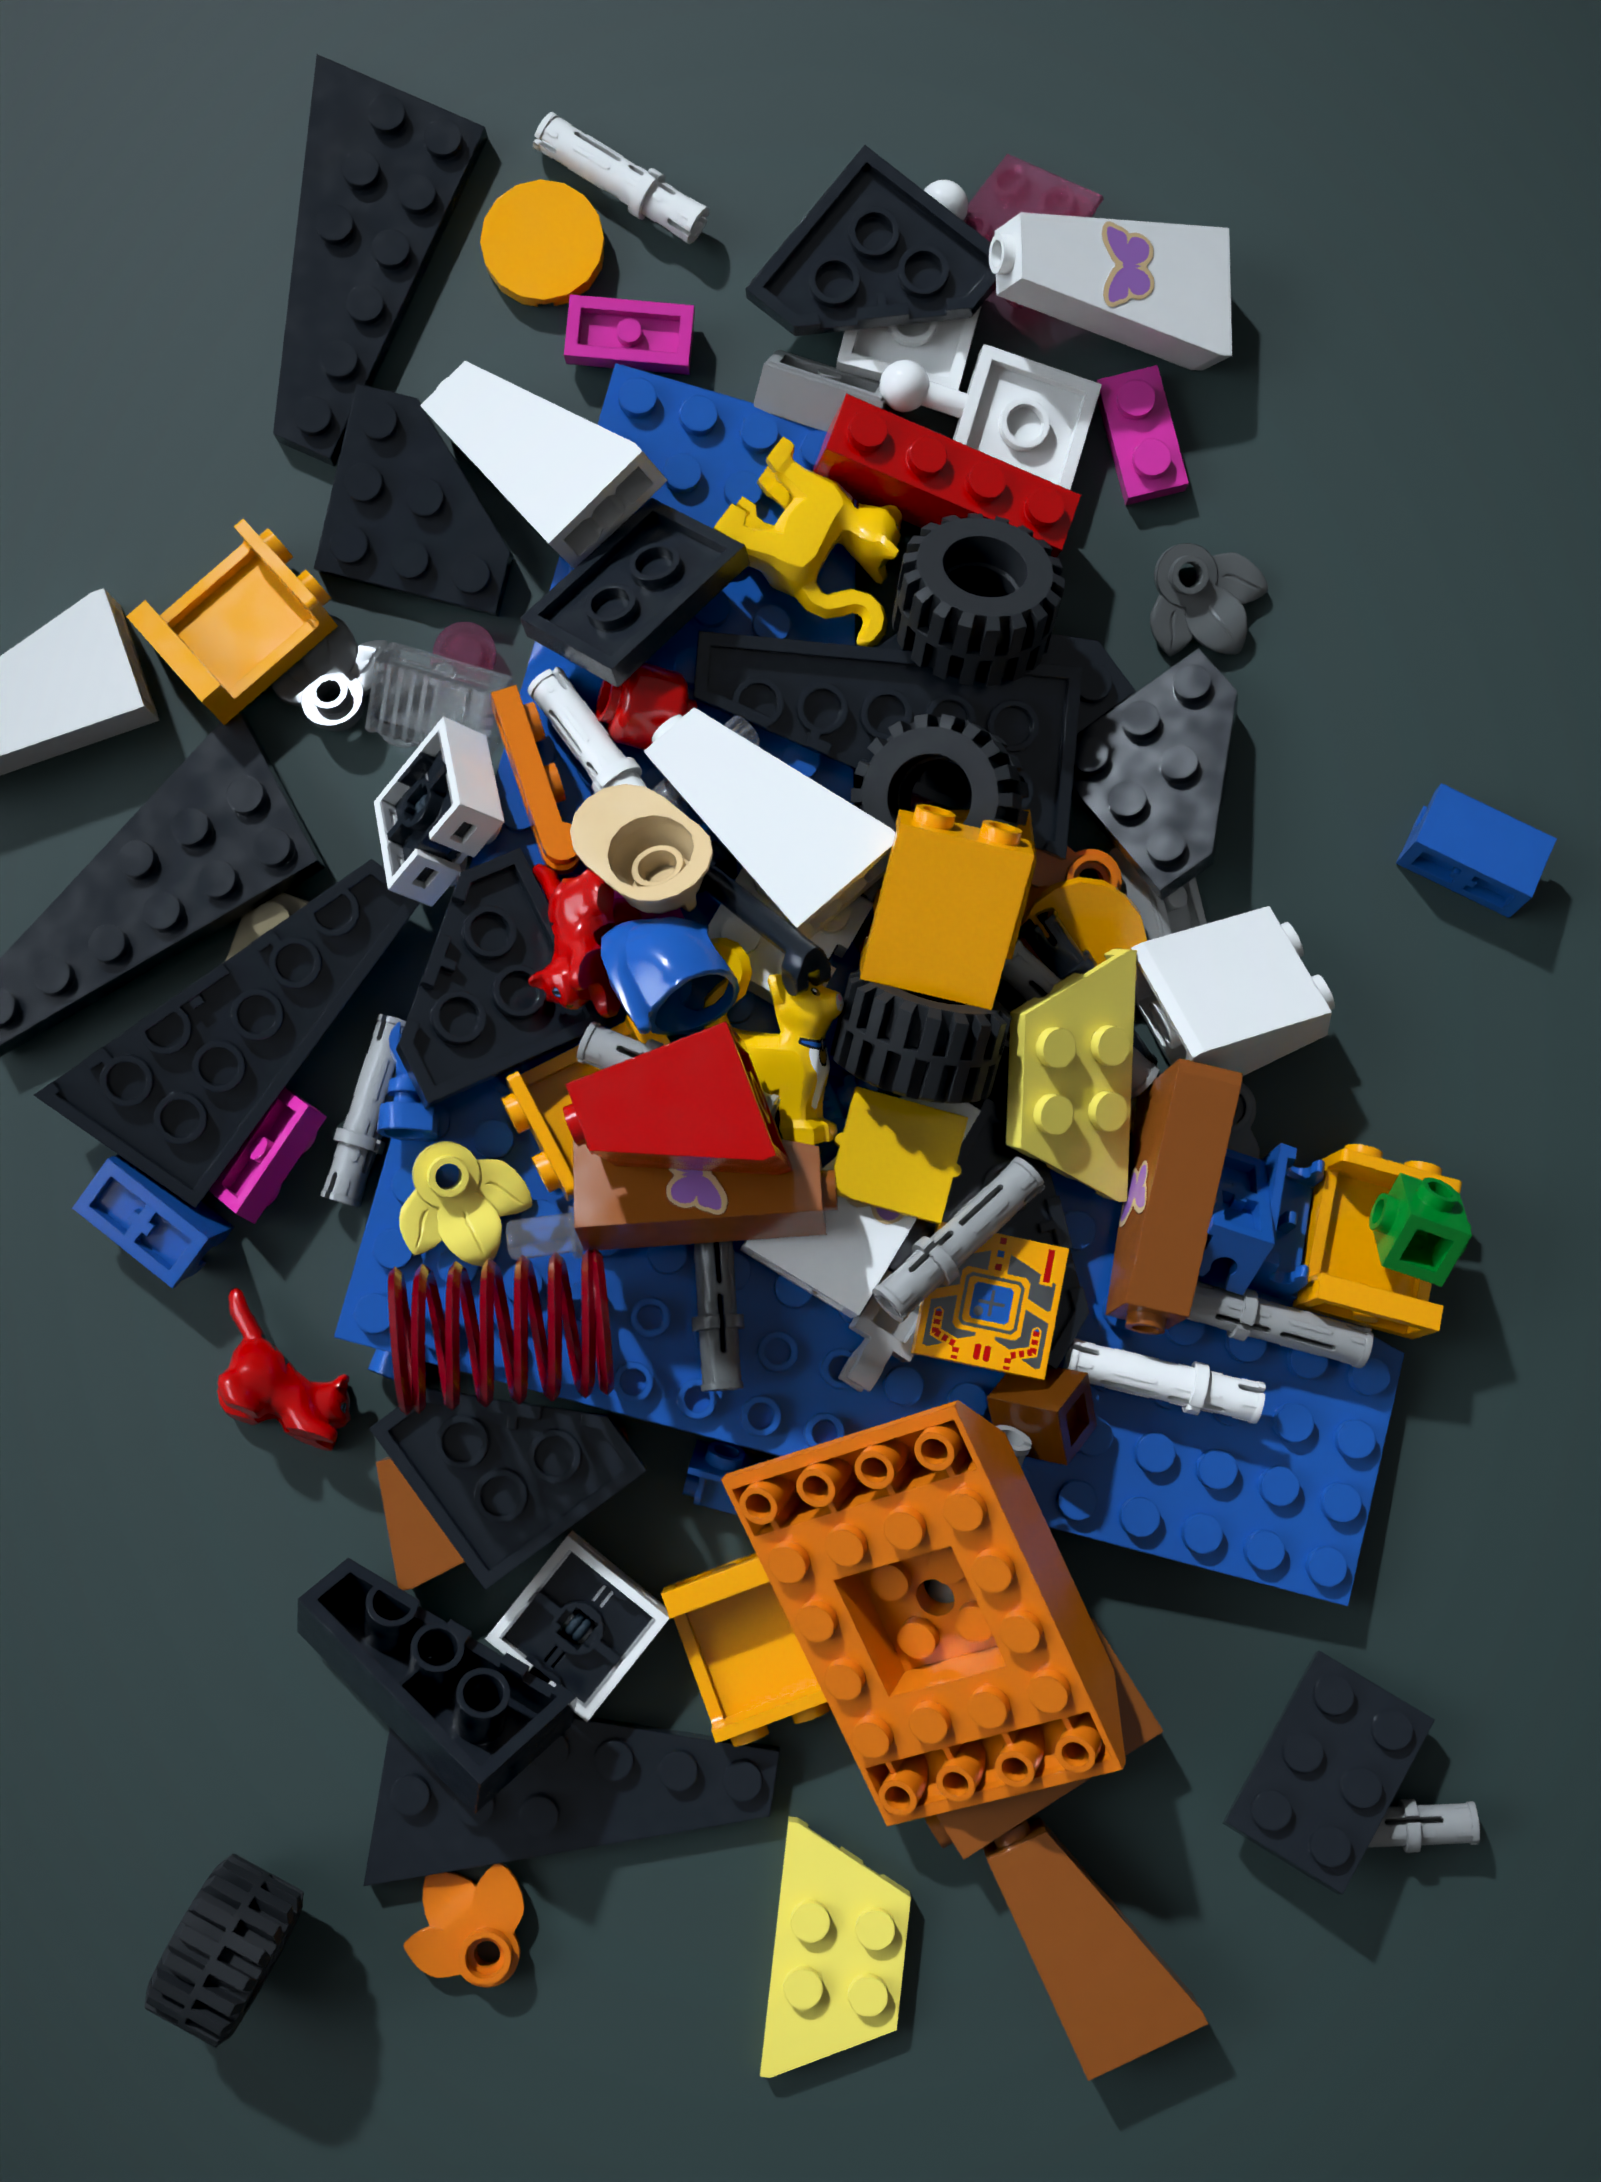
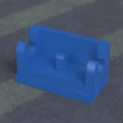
M1441 783L1435 790L1428 807H1422L1396 864L1510 918L1533 897L1557 838Z
M1280 1143L1261 1159L1266 1161L1275 1245L1248 1288L1292 1302L1297 1298L1298 1291L1308 1283L1310 1269L1307 1265H1302L1305 1236L1313 1189L1324 1178L1325 1162L1323 1160H1316L1307 1168L1294 1167L1297 1148Z
M1227 1148L1213 1214L1207 1231L1208 1236L1199 1275H1206L1211 1270V1263L1215 1259L1220 1257L1231 1258V1267H1229L1225 1281L1226 1290L1243 1295L1274 1247L1275 1242L1266 1161Z
M120 1155L109 1157L72 1207L73 1210L171 1288L176 1287L180 1281L193 1276L206 1264L202 1260L203 1256L213 1246L216 1247L222 1243L234 1228L202 1201L194 1208Z

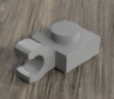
M886 1270L878 1284L880 1285L892 1272ZM873 1293L861 1314L854 1317L848 1327L864 1337V1340L852 1353L838 1379L859 1392H862L863 1389L870 1392L882 1374L891 1355L901 1362H910L914 1356L911 1353L920 1304L903 1322H899L879 1305Z

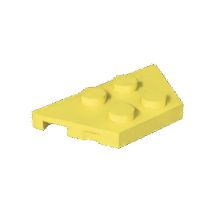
M1117 948L1105 953L1106 961L1085 974H1071L1055 984L1046 996L1041 998L1034 997L1010 1012L1012 1020L1009 1037L1006 1145L1030 1158L1046 1163L1048 1168L1062 1176L1077 1180L1096 1191L1095 1194L1117 1202H1126L1128 1191L1137 950Z
M788 1816L760 2077L765 2078L777 2076L897 2030L911 1903L910 1891L886 1875H879L867 1867L862 1859L844 1847L838 1848L808 1828V1824L798 1817Z

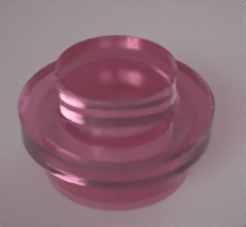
M458 622L446 627L439 634L433 647V658L438 671L446 680L456 685L469 686L483 681L490 675L496 664L497 650L491 635L483 627L471 622Z

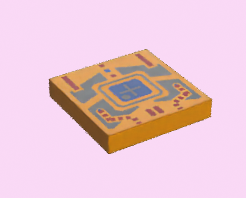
M942 1221L940 1225L936 1224L934 1234L947 1222ZM999 1233L994 1234L958 1268L960 1276L948 1286L941 1284L920 1303L911 1353L1035 1380H1045L1069 1248Z

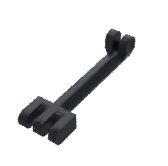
M711 841L713 857L709 870L704 875L696 895L704 891L785 954L781 965L782 982L790 995L796 996L807 991L809 982L813 986H819L828 982L831 979V963L824 950L733 879L737 878L736 859L718 841Z

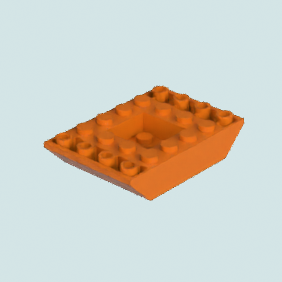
M956 1400L727 1473L721 1479L886 1826L1123 1770L1126 1759L1114 1668L1005 1432L961 1401ZM934 1579L946 1584L953 1592L954 1602L941 1603L931 1598L925 1589L924 1581Z

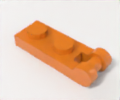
M517 685L491 692L492 711L542 861L545 866L556 871L557 874H568L576 869L580 858L573 850L570 835L572 824L562 822L556 803L566 800L555 763L543 766L536 742L545 740L544 729L534 702L523 705Z

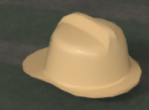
M621 784L603 788L583 802L574 814L570 835L573 850L585 866L622 895L632 907L643 912L663 914L677 910L680 907L691 912L696 907V893L700 889L704 875L709 870L713 857L710 836L699 824L691 820L665 797L645 786Z

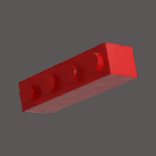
M847 393L829 426L812 471L837 481L853 498L865 505L879 507L887 505L896 506L902 514L903 521L919 528L926 526L930 522L941 525L942 517L956 515L960 519L967 518L968 513L982 514L983 518L995 520L996 516L1009 519V524L1018 528L1023 525L1032 530L1035 540H1045L1052 548V557H1057L1063 549L1081 497L1078 493Z

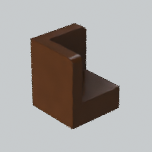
M1047 1365L1045 1380H1035L1006 1373L987 1396L992 1424L995 1426L1007 1425L1025 1433L1032 1441L1030 1452L1026 1457L1068 1465L1097 1427L1089 1376L1086 1372L1060 1367L1054 1369Z

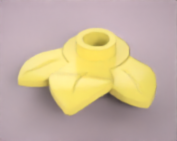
M452 1141L436 1142L426 1147L415 1160L412 1170L415 1190L400 1209L399 1228L407 1247L413 1255L425 1253L443 1241L448 1249L462 1261L482 1267L488 1258L494 1260L498 1252L502 1234L500 1217L526 1211L532 1206V1198L525 1181L515 1169L504 1161L498 1159L477 1160L470 1150L459 1143ZM445 1164H454L459 1170L457 1182L450 1187L438 1186L435 1178L437 1170Z

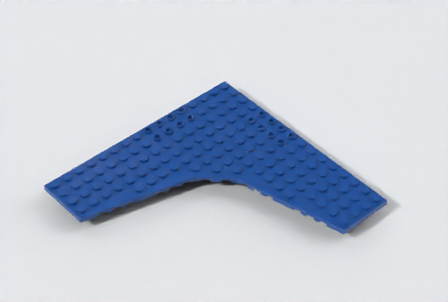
M615 363L597 424L634 442L668 480L641 507L651 498H654L711 528H714L731 504L736 505L742 496L756 505L758 518L765 523L775 525L785 510L773 499L767 497L757 484L759 477L768 466L766 458L780 439L785 437L794 444L793 460L805 469L813 471L827 434L826 431L769 414L754 407L752 402ZM837 543L831 550L817 576V584L826 594L847 589L855 590V559L842 544ZM561 556L558 559L550 590L573 570ZM747 566L645 663L681 673L688 684L689 699L695 700L693 699L699 631L855 645V614L851 613L829 619L819 617L807 611L795 597L772 588L760 570ZM535 641L521 687L520 697L523 705L534 702L545 733V740L536 742L543 766L555 763L566 800L556 803L562 822L572 824L575 812L588 797L595 794L591 788L593 781L554 729L545 713L541 711L536 702L529 696L527 690L531 682L539 674L548 669H551L553 672L555 667H560L566 673V676L580 697L596 716L597 700L603 679ZM695 700L697 702V709L851 803L854 769ZM615 743L625 757L634 758L641 767V778L647 788L665 797L691 820L699 824L710 836L711 841L716 840L722 844L644 753V750ZM504 747L495 777L504 823L496 839L490 844H485L478 854L472 857L469 869L518 848H521L531 870L537 864L544 865ZM580 859L579 865L574 871L568 874L557 875L560 881L563 878H575L581 875L588 867ZM737 861V876L739 875L740 871H741L742 868H743L738 861ZM538 882V884H539V886H540V888H541V890H542V892H543V894H544V896H545V898H546V900H547V902H548V904H549V901H548V899H547V897H546V895H545V892H544L542 886L540 885V883ZM704 891L696 895L697 905L691 912L680 907L684 919L709 925L721 903ZM853 941L842 958L833 954L829 960L831 966L836 968L826 988L839 992L842 998H844L850 973L860 969L859 960L861 953ZM708 974L689 980L680 987L679 997L686 1008L692 1010L703 1009L705 997L726 977ZM749 990L727 1012V1018L731 1027L747 1031L780 1034L774 1005ZM622 1004L617 1015L605 1018L608 1023L605 1028L611 1029L625 1022V1017L628 1014ZM838 1015L832 1021L825 1039L830 1062L829 1075L837 1076L844 1082V1077L850 1073L833 1060V1056L830 1055ZM704 1027L685 1034L667 1036L671 1043L702 1031ZM581 1039L431 1106L434 1108V1112L439 1114L438 1139H433V1142L391 1138L334 1338L392 1353L388 1308V1274L394 1267H397L404 1274L410 1315L413 1279L416 1270L421 1264H424L433 1271L438 1285L445 1320L447 1275L449 1268L455 1261L459 1262L467 1270L480 1332V1280L482 1267L462 1261L448 1249L443 1241L425 1253L413 1255L407 1247L399 1228L400 1209L415 1190L412 1170L416 1158L431 1144L441 1141H452L465 1146L473 1153L477 1160L498 1159L507 1163L525 1181L531 1194V1208L518 1214L500 1217L502 1224L501 1243L493 1260L499 1265L502 1273L513 1338L514 1271L516 1261L521 1255H524L532 1262L535 1271L548 1345L549 1258L556 1251L566 1262L582 1352L581 1264L582 1256L586 1251L583 1250L574 1228V1198L567 1202L560 1188L551 1193L548 1192L531 1157L541 1153L530 1129L520 1134L517 1133L500 1099L511 1093L506 1083L507 1076L517 1071L519 1074H522L578 1046ZM894 1093L888 1094V1095H890V1096L897 1097V1098H901V1097H902L901 1095L894 1094ZM778 1109L774 1121L780 1137L783 1139L779 1129L780 1117ZM834 1140L815 1145L819 1146L822 1168H824L837 1156L839 1147L835 1145ZM454 1164L441 1166L437 1170L435 1177L438 1186L450 1187L454 1185L458 1180L459 1170ZM1050 1169L1056 1196H1060L1073 1246L1070 1250L1080 1287L1083 1286L1089 1308V1314L1075 1338L1108 1348H1116L1159 1358V1360L1176 1364L1180 1363L1191 1366L1194 1361L1209 1365L1210 1371L1240 1379L1264 1382L1266 1385L1264 1394L1266 1396L1260 1419L1256 1424L1230 1416L1201 1410L1198 1415L1184 1413L1180 1405L1090 1384L1097 1427L1070 1463L1062 1465L1025 1457L1021 1466L1048 1527L1348 1606L1404 1353L1373 1337V1346L1367 1363L1362 1368H1355L1350 1364L1297 1351L1249 1336L1244 1341L1229 1338L1227 1330L1188 1319L1169 1329H1165V1333L1159 1335L1143 1334L1127 1329L1125 1327L1126 1320L1105 1315L1122 1202L1103 1198L1095 1194L1096 1191L1077 1180L1066 1178ZM745 1240L733 1241L737 1314H744L745 1324L744 1329L738 1330L741 1380L744 1389L701 1392L702 1373L699 1332H692V1317L698 1316L694 1244L598 1250L602 1253L613 1355L614 1389L608 1396L600 1391L597 1362L594 1390L587 1398L577 1393L562 1320V1381L558 1398L779 1457L956 1400L961 1401L992 1423L987 1396L1006 1374L914 1354L910 1362H901L891 1355L870 1392L865 1389L862 1392L857 1391L838 1379L844 1365L864 1340V1337L848 1328L853 1318L848 1317L740 1251L739 1249ZM1220 1257L1215 1259L1211 1263V1270L1204 1276L1199 1275L1197 1281L1226 1289L1225 1281L1229 1267H1231V1258ZM1256 1291L1260 1299L1295 1308L1293 1307V1301L1290 1302ZM426 1298L425 1362L438 1365ZM460 1301V1371L473 1375ZM494 1306V1380L508 1384ZM528 1312L527 1389L543 1393ZM1328 1317V1318H1331V1319H1334V1320H1338V1321H1342V1322H1345V1323H1349V1322H1346V1321H1343V1320H1339V1319H1335V1318H1332V1317ZM1065 1356L1058 1367L1063 1368Z

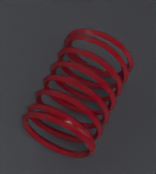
M588 1248L582 1256V1352L566 1262L556 1251L549 1258L548 1345L535 1271L532 1262L524 1255H521L516 1261L514 1271V1338L502 1273L499 1265L491 1258L486 1260L481 1271L480 1332L470 1279L466 1268L459 1262L455 1261L451 1265L447 1275L445 1320L437 1281L431 1269L421 1264L415 1272L411 1315L403 1272L397 1267H394L389 1272L388 1308L394 1381L399 1410L405 1415L409 1416L413 1410L420 1414L426 1407V1298L431 1318L444 1405L451 1411H454L460 1404V1301L478 1403L483 1407L487 1408L493 1401L494 1306L508 1389L511 1399L518 1405L527 1397L528 1312L537 1366L545 1397L550 1401H554L561 1391L562 1320L577 1393L587 1398L594 1390L596 1362L600 1391L608 1396L614 1389L612 1342L602 1253L596 1248L593 1251Z

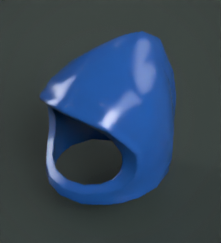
M675 916L630 920L614 926L601 938V957L607 971L610 986L640 1033L647 1034L651 1031L652 1033L671 1036L699 1030L724 1016L735 1004L740 990L738 980L712 944L708 936V925ZM708 974L721 975L728 979L729 983L724 995L715 1004L705 1009L692 1010L686 1008L679 997L680 987L691 979Z

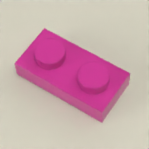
M570 294L564 348L565 362L571 365L614 368L615 363L642 371L689 375L695 322L694 305Z
M1158 365L1097 379V383L1102 384L1097 400L1125 505L1185 491L1189 482Z
M285 1087L209 1191L235 1214L255 1224L264 1209L277 1198L281 1184L300 1156L312 1146L316 1139L317 1131L327 1116Z

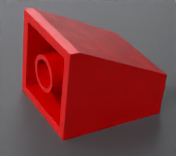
M726 1021L566 1083L572 1104L563 1107V1113L575 1143L578 1147L586 1144L592 1155L596 1154L615 1166L782 1175L793 1170L747 1046Z

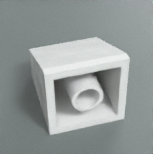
M1270 906L1148 940L1131 947V950H1137L1135 1003L1170 1066L1181 1058L1240 1072L1244 1076L1328 1035L1332 1015L1331 1010L1335 1009L1332 993L1325 980L1319 974L1311 977L1300 957L1304 956V950L1296 931L1289 922L1280 924Z

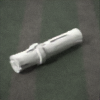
M553 112L548 113L539 124L534 135L537 139L533 141V148L547 155L551 159H555L577 175L618 198L621 202L628 205L629 213L638 219L643 220L646 216L667 228L671 233L680 237L688 244L693 243L698 238L706 225L707 219L705 218L709 215V208L691 197H687L666 183L664 174L654 168H650L647 171L635 165L621 154L578 130Z
M555 667L553 672L551 669L545 670L531 682L527 690L529 696L536 702L541 711L545 713L554 729L585 768L593 781L591 788L594 793L603 788L621 784L646 787L645 782L641 778V767L634 758L625 757L623 752L619 750L601 722L598 721L590 707L575 690L562 668Z
M1074 1338L1066 1352L1063 1365L1065 1369L1088 1373L1090 1384L1180 1405L1184 1413L1198 1415L1201 1410L1256 1424L1260 1419L1266 1394H1264L1266 1385L1264 1382L1240 1379L1210 1371L1208 1364L1194 1361L1191 1366L1180 1363L1176 1364L1159 1360V1358L1096 1345L1095 1343L1082 1341Z

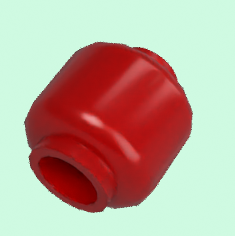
M644 663L618 688L603 680L597 700L596 717L598 721L604 723V728L609 733L613 742L645 750L653 743L652 737L665 721L675 715L684 716L694 707L697 709V702L689 699L688 684L681 673Z

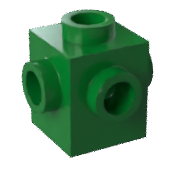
M1400 1173L1389 1193H1382L1378 1196L1370 1213L1369 1227L1374 1233L1381 1266L1441 1287L1459 1257L1466 1250L1472 1237L1471 1224L1468 1222L1460 1193L1456 1192L1447 1183L1435 1178L1420 1180Z

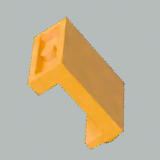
M244 519L234 526L243 538V543L161 615L144 600L126 616L223 725L227 724L338 627L323 607L331 600V597L306 569L296 577L286 566L294 557L269 528L258 535Z
M917 804L915 812L899 809L896 819V833L869 937H865L859 960L860 979L992 1010L1035 856L1029 840L1021 838L1023 832L1021 829L1006 823L984 820L981 828L955 822L956 814L932 805Z
M628 1015L625 1017V1022L610 1029L645 1044L649 1039L664 1045L670 1043L666 1035L652 1033L651 1031L647 1034L640 1033ZM579 1045L522 1074H519L517 1071L507 1076L506 1083L511 1093L500 1098L517 1133L520 1134L530 1129L541 1153L531 1157L546 1189L551 1193L560 1188L567 1202L574 1198L573 1137L563 1113V1107L572 1104L566 1083L601 1070L577 1061Z
M1362 1144L1345 1145L1343 1149L1321 1159L1325 1162L1324 1178L1314 1186L1302 1265H1307L1310 1269L1307 1285L1298 1291L1297 1298L1293 1301V1307L1409 1339L1419 1338L1440 1331L1444 1306L1429 1302L1432 1283L1381 1266L1374 1233L1369 1227V1218L1378 1196L1382 1193H1389L1400 1173L1420 1180L1424 1178L1441 1180L1458 1193L1461 1192L1462 1181L1443 1176L1442 1168L1432 1163L1406 1161L1404 1164L1383 1159V1152L1375 1147Z
M756 1552L664 1586L661 1595L669 1618H674L712 1724L711 1732L715 1743L731 1739L733 1747L742 1746L768 1735L769 1729L767 1724L792 1716L794 1724H799L820 1717L830 1711L829 1704Z

